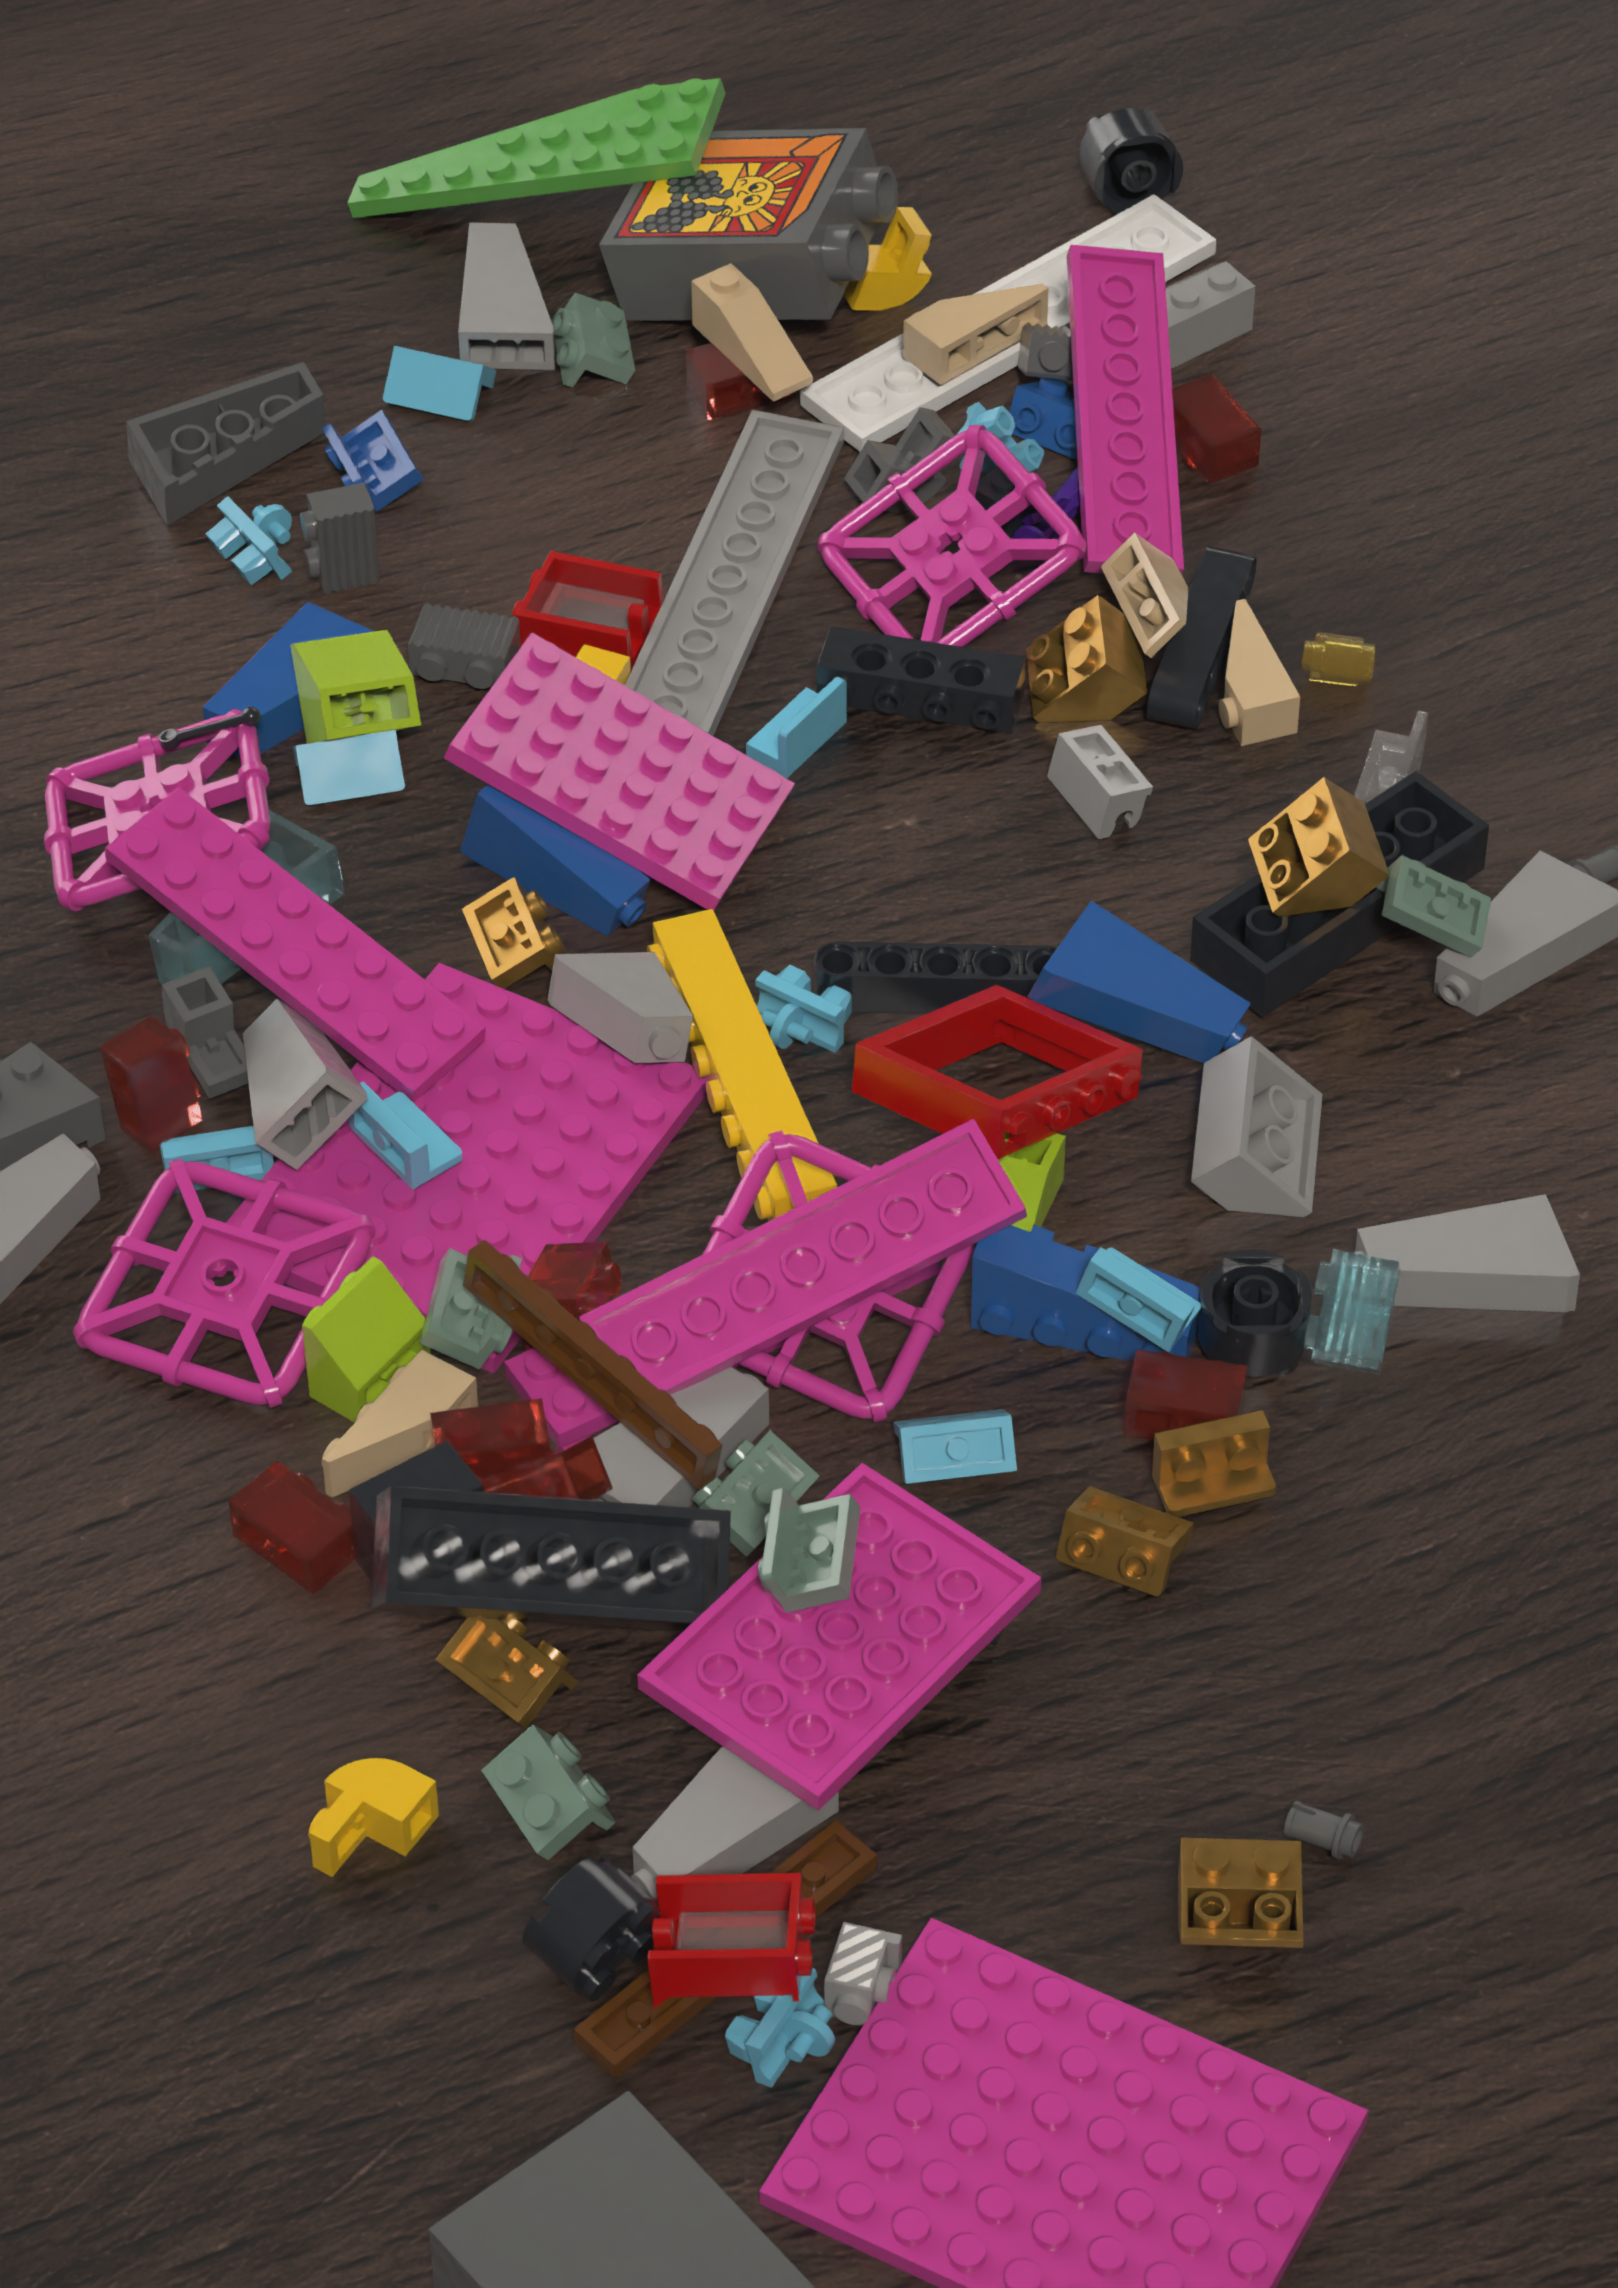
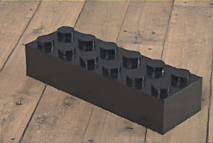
M1414 771L1365 804L1387 868L1403 855L1411 860L1423 863L1426 867L1463 883L1484 869L1489 824L1417 771ZM1257 874L1193 916L1190 961L1214 980L1250 1002L1251 1005L1249 1007L1261 1017H1264L1401 924L1382 916L1386 893L1376 887L1352 907L1279 917L1272 912L1260 874Z
M390 1486L377 1494L371 1610L684 1631L728 1590L731 1510Z

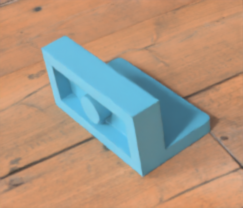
M394 346L383 400L389 404L473 421L481 386L493 388L496 369L481 364Z
M837 676L819 693L806 687L746 743V755L764 766L775 770L783 777L788 778L846 723V680Z
M396 730L292 747L295 767L298 766L303 798L306 805L401 791L405 787Z
M364 1081L360 1083L367 1093V1100L348 1118L349 1128L412 1190L463 1160L462 1149L403 1092H397L382 1100Z
M254 1126L160 1141L164 1171L170 1168L169 1162L182 1158L183 1162L206 1163L261 1180L274 1164L273 1154L255 1143ZM192 1183L195 1190L210 1188L198 1183ZM178 1188L174 1191V1193H180Z
M1102 1247L1099 1248L1090 1260L1075 1292L1167 1352L1171 1351L1201 1309V1304L1114 1248H1108L1107 1250Z
M1003 1409L893 1422L894 1434L899 1437L903 1482L906 1484L1017 1471L1012 1417Z

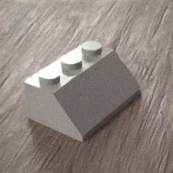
M1225 261L1194 273L1166 287L1171 369L1252 330L1255 285L1228 262Z
M1252 1036L1204 1063L1191 1182L1202 1193L1209 1195L1228 1211L1305 1217L1311 1214L1323 1094Z

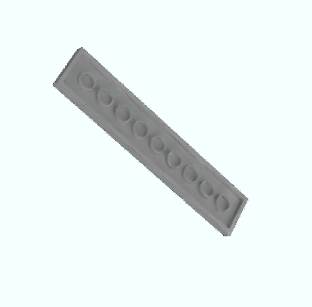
M757 410L751 411L626 681V687L642 694L647 699L714 736L844 443V427Z

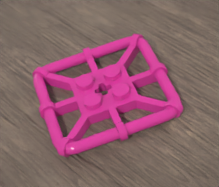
M970 425L966 431L949 439L902 475L896 472L887 479L889 483L887 486L836 522L827 532L821 534L817 549L822 554L826 566L857 601L856 608L865 619H872L885 635L914 639L889 609L919 587L930 599L921 640L964 647L1002 618L1007 621L1016 615L1015 608L1066 572L1077 560L1082 559L1087 548V542L1082 538L1078 527L1045 491L1046 484L1037 473H1029L996 435L987 431L984 425ZM985 452L1015 485V489L988 510H985L975 499ZM965 453L957 490L928 510L913 490ZM899 500L917 518V520L892 538L850 537ZM1032 504L1059 535V538L1010 539L1001 526ZM958 542L960 550L957 553L952 554L949 551L942 553L946 546ZM846 558L896 559L904 571L879 590L871 589ZM1013 560H1048L1004 593L997 590L988 579ZM977 588L989 604L941 638L948 608Z
M233 709L225 715L216 716L177 729L176 731L178 732L200 725H204L207 723L222 720L225 718L240 715L243 711ZM242 724L180 741L177 747L170 750L163 749L158 736L153 737L149 733L139 736L137 743L76 762L65 768L56 767L46 777L45 803L48 830L44 835L45 849L51 854L54 889L59 903L63 908L72 911H80L85 906L94 905L142 889L123 873L116 875L119 870L105 859V851L76 880L73 873L72 854L107 842L110 844L178 787L210 812L211 808L246 797L250 820L240 824L222 818L219 819L260 851L270 842L269 831L271 821L266 795L269 774L267 767L261 762L255 726L249 727ZM212 739L191 762L183 765H173L164 771L161 770L160 756ZM239 747L242 766L239 768L238 774L207 784V779ZM143 762L144 778L135 781H124L113 788L86 781ZM66 799L105 810L106 817L71 829L68 827Z
M782 1130L768 1134L769 1140L764 1142L753 1155L723 1216L718 1215L714 1219L710 1227L713 1235L703 1254L749 1232L742 1225L775 1162L793 1209L808 1201L792 1157L801 1159L846 1181H850L880 1165L874 1164L871 1168L805 1137L793 1134L784 1135ZM976 1243L946 1258L922 1308L907 1304L881 1290L788 1337L777 1357L760 1351L737 1364L767 1377L766 1383L779 1389L781 1385H784L849 1416L871 1419L873 1423L886 1420L887 1413L892 1411L902 1398L932 1336L940 1334L945 1324L942 1316L969 1264ZM873 1310L912 1327L880 1391L875 1385L859 1341ZM809 1331L845 1348L862 1396L856 1395L792 1365Z
M182 1158L169 1162L170 1168L165 1170L154 1182L125 1235L118 1236L111 1246L110 1252L113 1256L83 1306L78 1322L73 1329L75 1340L81 1348L88 1349L101 1357L160 1375L164 1383L176 1387L185 1383L246 1404H268L269 1409L283 1404L281 1398L290 1393L306 1368L303 1332L301 1329L279 1371L273 1378L256 1337L258 1329L271 1306L306 1317L313 1308L322 1306L340 1288L341 1283L348 1274L353 1271L357 1272L369 1252L372 1239L376 1234L373 1222L369 1216L361 1215L350 1208L286 1189L285 1182L270 1178L264 1182L206 1163L183 1162ZM192 1183H198L255 1201L241 1227L206 1217ZM178 1188L193 1223L178 1250L173 1251L148 1243L146 1240L174 1191ZM280 1209L330 1225L288 1242L262 1234L272 1214L277 1213ZM347 1245L319 1297L283 1286L294 1264ZM143 1264L165 1271L153 1293L107 1310L132 1266ZM227 1271L233 1272L234 1281L226 1286H216L212 1280L214 1276L224 1277ZM161 1315L186 1323L169 1355L108 1336ZM207 1330L242 1341L259 1383L247 1381L190 1362Z

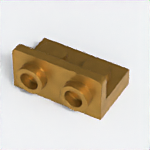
M515 877L462 908L489 976L498 987L505 989L544 964L552 971L555 954H562L566 951L558 933L551 925L547 926L545 919L551 916L541 895L535 889L528 893Z
M1263 1410L1155 1433L1152 1477L1168 1514L1180 1517L1275 1495L1276 1483L1267 1464L1270 1426Z
M1089 1486L1066 1510L1056 1559L1059 1562L1154 1596H1159L1165 1590L1171 1563L1190 1542L1194 1523Z
M467 1617L435 1660L525 1729H527L561 1683L570 1690H573L579 1682L564 1670L571 1660L544 1639L537 1648L523 1639L529 1628L520 1621Z

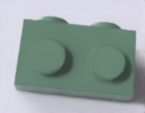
M575 292L565 308H560L556 312L552 321L557 349V364L560 366L563 385L573 388L585 370L627 384L635 372L624 310L611 302H600Z
M449 1248L440 1261L420 1344L480 1369L493 1351L501 1353L504 1350L513 1329L463 1286L468 1256ZM511 1254L509 1257L514 1260L520 1269L522 1258Z
M785 1487L772 1491L770 1513H767L765 1517L767 1535L764 1556L759 1561L758 1572L764 1589L773 1594L787 1613L849 1599L861 1509L851 1494L799 1506Z
M532 1724L481 1771L535 1852L549 1860L591 1822L608 1830L616 1821L605 1806L610 1800L605 1789L590 1774L584 1775L576 1764L582 1757L573 1743L560 1732L552 1736Z

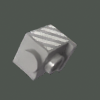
M843 1922L824 1980L825 2007L831 2011L832 2017H837L847 2024L862 2025L868 2021L871 2012L878 2002L887 2004L890 1982L894 1981L895 1975L902 1965V1935Z

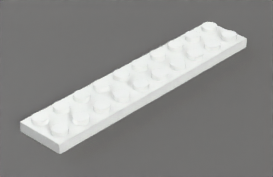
M1153 194L975 294L1042 283L1049 288L1047 324L1051 328L1057 325L1060 329L1065 326L1070 329L1066 259L1070 244L1163 253L1165 282L1216 254V239ZM903 333L800 390V405L824 424L844 427V440L861 452L867 440L881 443L906 429L919 407L936 412L1018 366L1021 340L940 385L903 357Z

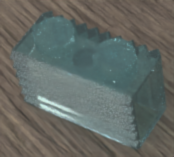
M1333 1249L1331 1263L1321 1261L1315 1286V1293L1324 1295L1320 1316L1310 1315L1304 1342L1305 1348L1313 1349L1312 1359L1314 1363L1380 1375L1401 1272V1266L1398 1261Z

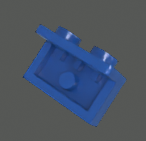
M1041 377L1040 381L1017 386L1009 411L1015 422L1012 434L1025 440L1034 439L1040 446L1078 460L1074 393L1067 391L1068 385L1057 379Z
M382 410L343 437L331 423L322 427L331 443L324 448L327 455L340 472L344 469L347 471L341 477L345 486L364 482L376 512L424 480L397 431Z

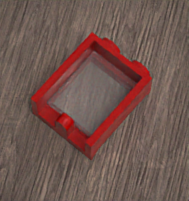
M550 551L541 569H535L533 572L529 590L523 601H517L512 612V617L515 616L520 621L521 646L530 634L534 633L576 657L585 644L630 657V669L632 671L664 601L661 573Z
M801 1873L657 1876L656 1889L660 1918H653L654 1950L648 1951V1966L654 2009L670 1997L792 1995L793 2002H799L801 1976H812L811 1939H804V1935L815 1934L816 1927L814 1897L804 1898Z

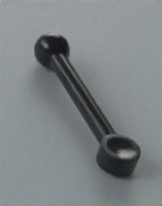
M247 707L240 715L178 732L175 729H167L160 733L158 740L163 749L170 750L177 747L180 741L242 724L249 727L255 726L261 720V713L255 707Z

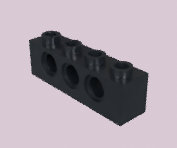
M830 626L817 664V693L838 676L847 682V707L1012 734L1025 692L1026 657Z

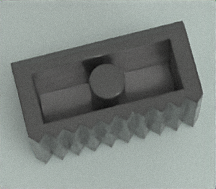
M1029 322L1026 323L1022 330L1018 369L1026 376L1073 381L1071 330L1066 326L1060 329L1057 325L1051 328L1048 324L1042 327L1038 323L1034 326Z
M365 483L306 494L308 511L300 513V521L306 542L311 541V548L303 550L309 578L317 577L322 592L328 595L332 591L339 593L341 589L347 591L351 587L358 589L360 585L366 587L370 583L377 585L380 581L375 512Z
M426 603L423 605L408 643L409 669L413 675L421 676L428 681L443 679L468 683L479 689L492 687L521 648L520 621L515 616L509 618L505 614L501 617L496 613L490 616L486 611L482 614L477 610L471 613L467 608L461 611L458 607L451 609L445 606L442 608L438 604L432 606Z

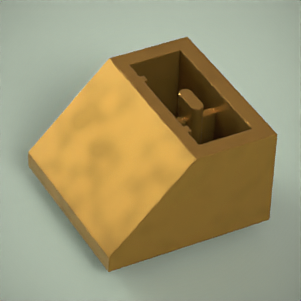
M1099 595L1084 606L1073 610L1064 621L1045 635L1036 638L1026 648L1033 718L1040 723L1111 720L1147 694L1142 647L1125 614Z
M1325 777L1299 796L1298 799L1248 839L1271 910L1279 917L1352 907L1390 876L1365 803Z
M1181 1838L1178 1872V1930L1181 1944L1303 1948L1301 1841Z

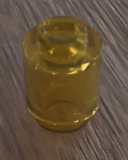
M1317 631L1315 641H1305L1301 669L1310 671V681L1358 687V683L1370 684L1374 669L1376 645L1365 643V638Z

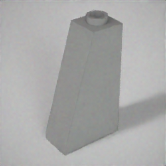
M469 223L458 329L460 360L481 364L493 369L555 370L554 327L516 223Z
M1540 850L1490 902L1482 949L1473 957H1469L1447 947L1437 957L1433 994L1475 1016L1485 1013L1617 938L1618 890Z
M276 999L243 1033L255 1143L298 1170L367 1100V1093L324 1033L297 1011Z
M64 1133L0 1171V1304L100 1200L97 1177L100 1174V1167L96 1158L86 1147L79 1148Z
M1546 1194L1357 1229L1355 1252L1349 1253L1348 1256L1352 1281L1355 1285L1362 1284L1370 1305L1569 1312L1574 1311L1576 1308L1580 1273Z
M732 1367L671 1394L677 1406L698 1424L707 1426L714 1433L717 1440L723 1444L716 1473L717 1477L728 1467L724 1462L746 1439L753 1442L769 1425V1388L765 1387L753 1375L743 1374ZM621 1422L563 1455L556 1462L557 1498L690 1507L694 1503L692 1500L693 1496L699 1491Z
M722 1746L633 1846L634 1874L631 1876V1879L658 1902L657 1876L743 1874L839 1811V1791L818 1811Z

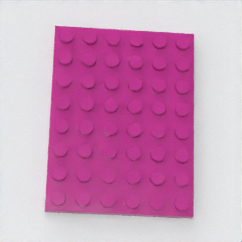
M438 963L425 980L485 1026V1040L421 1095L414 1104L462 1149L463 1160L412 1190L349 1128V1121L347 1119L298 1170L278 1158L261 1179L264 1182L270 1178L285 1182L286 1189L341 1205L361 1215L369 1216L376 1229V1234L372 1239L369 1252L361 1267L373 1256L381 1260L425 1319L440 1261L448 1249L451 1248L468 1256V1251L483 1240H486L501 1254L508 1256L513 1254L522 1258L520 1270L539 1287L546 1288L554 1295L707 1095L706 1082L708 1081L707 1076L698 1078L694 1066L685 1062L634 1063L560 1011ZM360 1061L350 1070L359 1083L364 1081L382 1100L398 1092ZM245 1199L226 1223L241 1227L255 1201ZM280 1209L277 1213L272 1214L262 1234L288 1242L330 1225ZM347 1245L294 1264L284 1283L319 1297ZM512 1330L504 1350L501 1353L493 1351L481 1368L494 1374L521 1339V1336L515 1330Z
M931 1918L898 1969L894 1981L890 1982L887 2004L881 2002L876 2004L868 2021L865 2022L761 2187L759 2191V2204L939 2288H1276L1367 2124L1368 2110Z

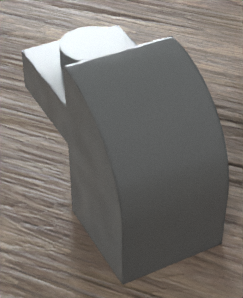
M919 407L896 446L867 440L844 479L864 503L889 484L887 481L889 477L896 472L902 475L955 435L934 410ZM939 471L914 489L913 492L922 503H925L943 487L947 480ZM899 500L886 511L900 512L908 508Z
M205 967L162 984L163 1011L167 1028L177 1055L187 1074L194 1072L209 1099L248 1084L245 1048L234 1030L233 1003L211 967Z

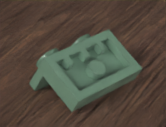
M1403 855L1388 867L1390 876L1376 887L1386 893L1382 916L1469 957H1473L1482 949L1491 897Z
M769 1430L756 1445L749 1439H746L724 1462L732 1470L723 1481L716 1476L715 1480L698 1491L692 1500L699 1506L698 1508L731 1510L730 1542L747 1557L767 1535L765 1517L767 1513H770L772 1491L785 1487L797 1502L820 1475Z

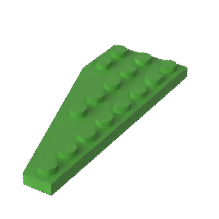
M695 78L683 83L663 86L649 84L639 89H633L360 175L347 204L353 218L696 176L726 93L720 78L709 80Z

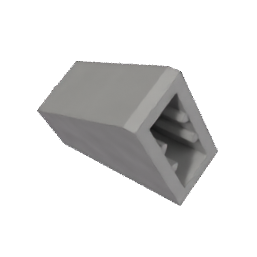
M655 952L555 954L548 994V1002L552 1007L634 1063L685 1062L693 1015Z

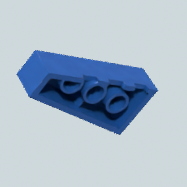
M1034 1224L1031 1232L1010 1225L977 1242L972 1264L971 1328L987 1331L994 1335H1007L1036 1341L1048 1346H1060L1094 1353L1101 1357H1113L1147 1364L1154 1368L1186 1372L1198 1332L1199 1313L1171 1351L1167 1352L1075 1293L1090 1260L1099 1250L1098 1248L1086 1244L1083 1252L1052 1241L1055 1232ZM1143 1266L1200 1303L1201 1287Z

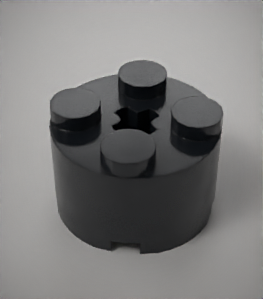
M1137 108L1119 109L1106 115H1097L1088 122L1086 134L1082 139L1079 149V163L1086 179L1102 204L1109 207L1112 212L1119 214L1153 194L1162 200L1170 191L1172 194L1175 193L1183 176L1182 158L1165 128L1152 111Z
M1242 1250L1222 1258V1265L1218 1266L1211 1273L1210 1269L1207 1271L1201 1283L1198 1340L1203 1352L1210 1359L1211 1368L1215 1372L1225 1376L1237 1374L1248 1377H1264L1274 1374L1287 1375L1297 1368L1298 1360L1307 1347L1312 1301L1310 1281L1300 1268L1297 1273L1285 1264V1257L1274 1252Z
M600 1855V1864L592 1857H589L569 1870L549 1890L542 1901L550 1909L540 1923L531 1916L523 1933V1944L576 1993L584 1994L590 2001H596L614 1983L616 1978L614 1971L627 1959H630L633 1963L640 1962L648 1955V1951L654 1948L653 1931L651 1929L653 1928V1918L659 1916L660 1908L658 1902L606 1855Z

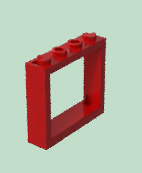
M995 985L856 1043L852 1092L941 1134L974 1119L997 1159H1001L1137 1098L1139 1081L1142 1080L1140 1071L1143 1049L1006 988ZM1002 1042L1067 1072L1003 1100H999L936 1070ZM1008 1132V1141L1005 1142V1133Z

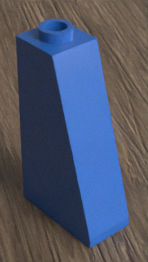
M307 602L203 706L204 720L225 715L233 709L243 711L247 707L257 708L261 713V720L255 725V728L257 729L260 754L264 753L304 729L290 644L375 631ZM238 747L231 755L241 759Z
M489 784L477 794L460 849L465 856L507 880L515 877L526 891L530 892L535 889L545 902L607 937L622 924L627 927L631 926L642 915L647 906L643 899L651 879L641 871Z
M1093 901L1088 904L1043 967L1027 996L1031 1000L1049 1008L1201 1063H1205L1219 1055L1222 1049L1228 1050L1240 1042L1248 1029L1240 1021L1251 1005L1250 1002Z

